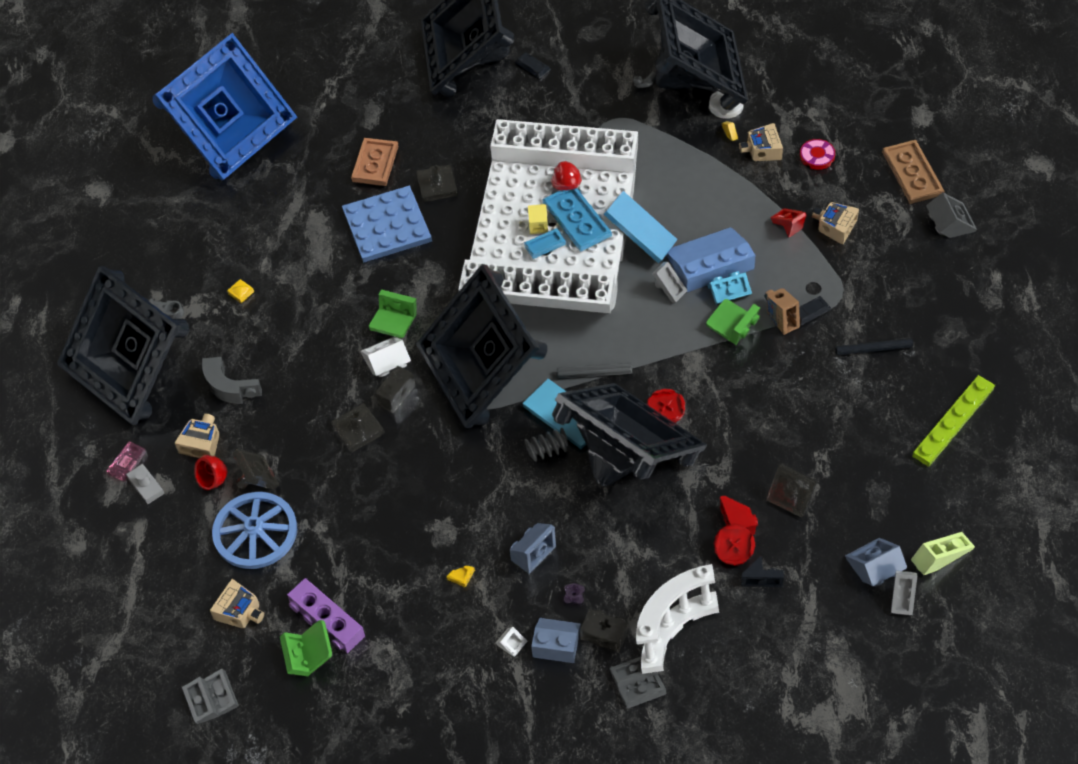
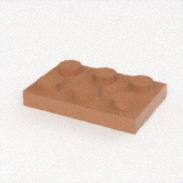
M364 138L351 177L352 182L386 186L399 147L398 142Z

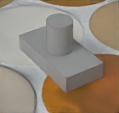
M663 262L652 273L656 279V287L662 288L672 303L677 302L688 291L669 262Z
M143 464L126 474L129 481L147 504L164 494L163 489Z
M895 571L891 613L913 615L917 573Z

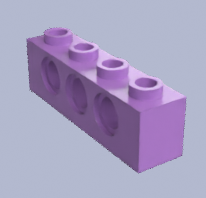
M306 578L287 594L291 609L296 613L300 612L303 614L304 620L309 625L315 624L318 620L325 621L328 637L338 650L343 649L348 653L365 637L363 627ZM329 615L327 618L321 619L322 616ZM339 627L343 628L341 631H335Z

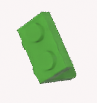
M381 290L379 293V309L369 324V329L403 338L417 315L416 298Z
M724 299L707 320L706 326L737 345L741 338L744 339L747 336L751 325L754 326L759 320L760 316L758 313L760 307L753 304L747 312L732 301Z
M318 620L302 635L284 632L280 636L288 674L309 676L332 656V649L324 620Z

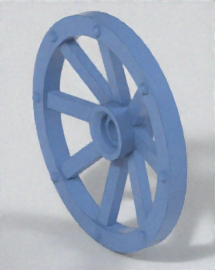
M251 492L234 498L220 510L213 524V542L220 556L231 565L244 569L262 568L277 562L291 549L297 535V522L292 508L282 498L266 492ZM260 501L276 505V507L258 517ZM253 502L250 517L236 509L244 504ZM282 510L289 520V525L264 523ZM230 513L243 522V524L222 528L225 519ZM243 531L226 550L222 545L221 535ZM264 531L288 532V535L279 547ZM249 537V559H242L232 555L244 540ZM260 537L274 552L256 559V539Z

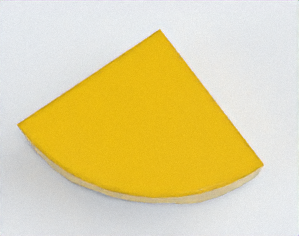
M726 121L721 123L725 134L731 141L738 139L733 122Z
M464 566V568L452 570L448 574L447 580L466 587L475 569L471 566Z

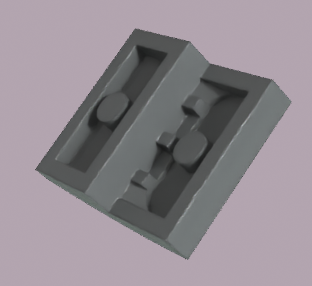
M641 657L610 668L612 677L627 709L666 695V688L658 672L642 674Z
M223 669L216 671L205 679L198 677L182 687L196 724L214 719L239 706L226 671Z

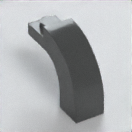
M222 357L202 359V369L207 385L217 398L228 403L243 404V397L253 398L255 396H262L259 379L231 380L225 376V366Z

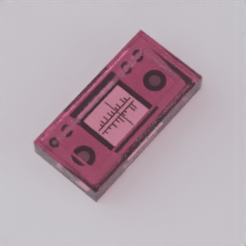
M129 441L106 470L107 473L124 482L127 478L126 474L132 471L145 455V448Z

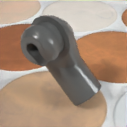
M651 72L646 79L636 76L633 79L634 85L637 88L650 87L656 80V73Z

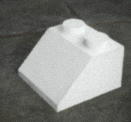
M395 336L361 351L372 374L375 376L379 375V377L389 374L391 369L404 368L407 366L406 363L411 361L403 340Z

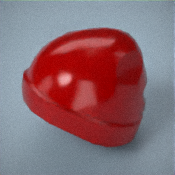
M568 161L558 163L551 178L552 187L557 190H572L579 187L582 182L579 170Z
M212 455L200 457L194 468L195 479L199 486L205 490H211L220 486L228 474L224 462Z

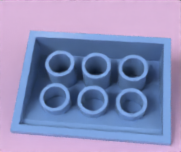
M731 227L672 247L666 254L679 279L688 290L687 292L707 286L712 282L711 279L722 276V279H724L733 272L739 271L741 274L753 270L756 256L748 242Z

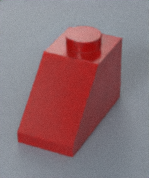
M720 496L719 507L726 525H742L752 535H755L758 520L755 514L752 515L750 507L726 496Z

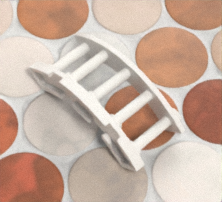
M712 564L688 570L670 579L655 591L645 604L636 630L637 644H644L641 657L642 674L664 671L663 662L667 649L666 646L669 640L673 639L683 628V624L691 619L694 621L703 616L719 613L716 591L710 592L709 584L715 583ZM701 586V595L687 599V592ZM679 598L680 603L670 609L669 607Z

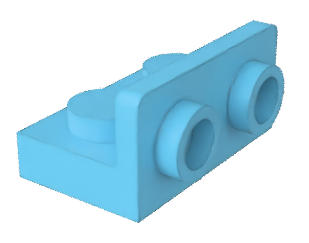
M739 271L733 272L724 279H722V276L711 279L712 282L707 285L708 289L712 291L716 305L722 303L724 299L731 301L752 294L746 272L741 274Z

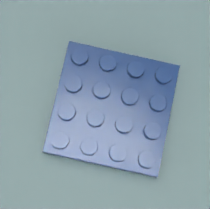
M410 185L342 206L363 263L432 242L431 235Z

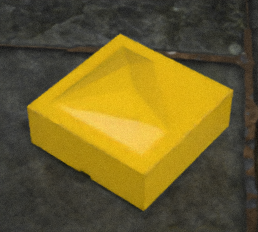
M240 279L227 292L228 295L242 303L254 290Z

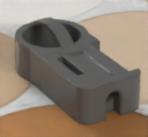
M153 298L149 300L151 304L155 305L172 319H180L184 315V309L178 301L167 300V302L154 301ZM174 308H179L175 313L170 311Z

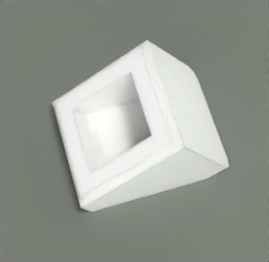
M510 627L495 644L515 657L527 640L514 627Z

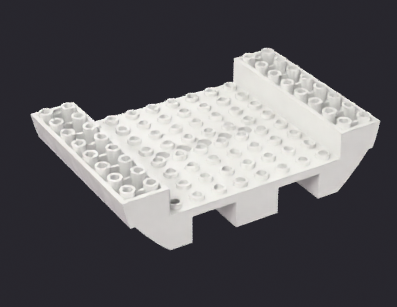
M497 119L491 142L492 163L470 260H465L458 290L460 291L481 264H486L490 270L498 271L503 275L501 289L511 304L611 313L616 303L618 291L617 276L620 261L622 262L627 235L612 223L604 213L622 191L633 199L638 132ZM568 161L574 164L581 174L582 182L577 189L611 230L612 236L580 252L547 209L548 224H556L553 227L548 226V232L557 228L566 240V245L550 251L551 254L542 255L532 259L524 247V242L544 233L530 234L528 205L543 204L542 199L560 191L552 187V174L558 163Z

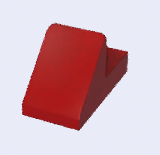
M784 208L771 216L773 224L784 226L787 236L791 237L803 228L806 213Z

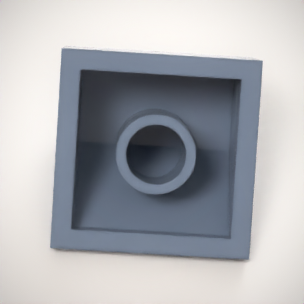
M537 523L533 528L527 529L524 537L511 546V561L530 574L556 547L555 527L551 524Z
M881 538L845 555L860 579L871 586L881 585L887 578L895 577V571H903L907 568L900 546Z
M540 618L533 636V657L574 663L581 624Z

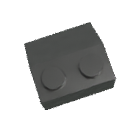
M942 192L926 205L929 210L928 215L935 222V229L940 235L952 238L977 231L964 203Z

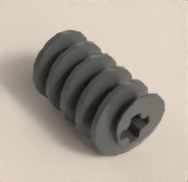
M560 428V433L556 429L553 430V436L550 432L545 433V438L542 434H539L538 441L534 436L531 437L530 442L525 439V445L529 456L536 462L537 455L543 460L545 453L552 457L553 450L557 455H559V448L567 452L568 441L564 429Z

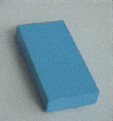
M557 228L524 242V247L532 259L566 245V240Z

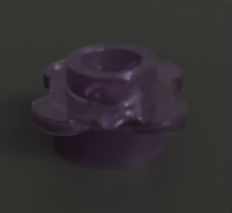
M573 583L564 587L566 591V596H564L565 603L576 602L581 604L584 602L582 597L585 591L584 586Z

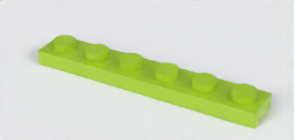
M978 375L916 448L912 457L929 467L994 390L995 385Z

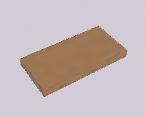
M916 140L883 148L882 153L910 204L937 197L944 192Z

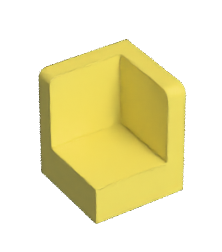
M528 205L530 234L547 233L546 205Z

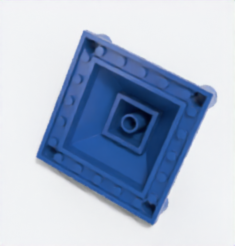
M233 33L220 41L214 48L153 96L154 105L159 109H165L170 114L172 119L209 163L210 175L215 179H221V181L297 118L293 110Z

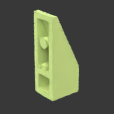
M962 532L923 543L911 561L923 575L938 571L973 550L975 546Z

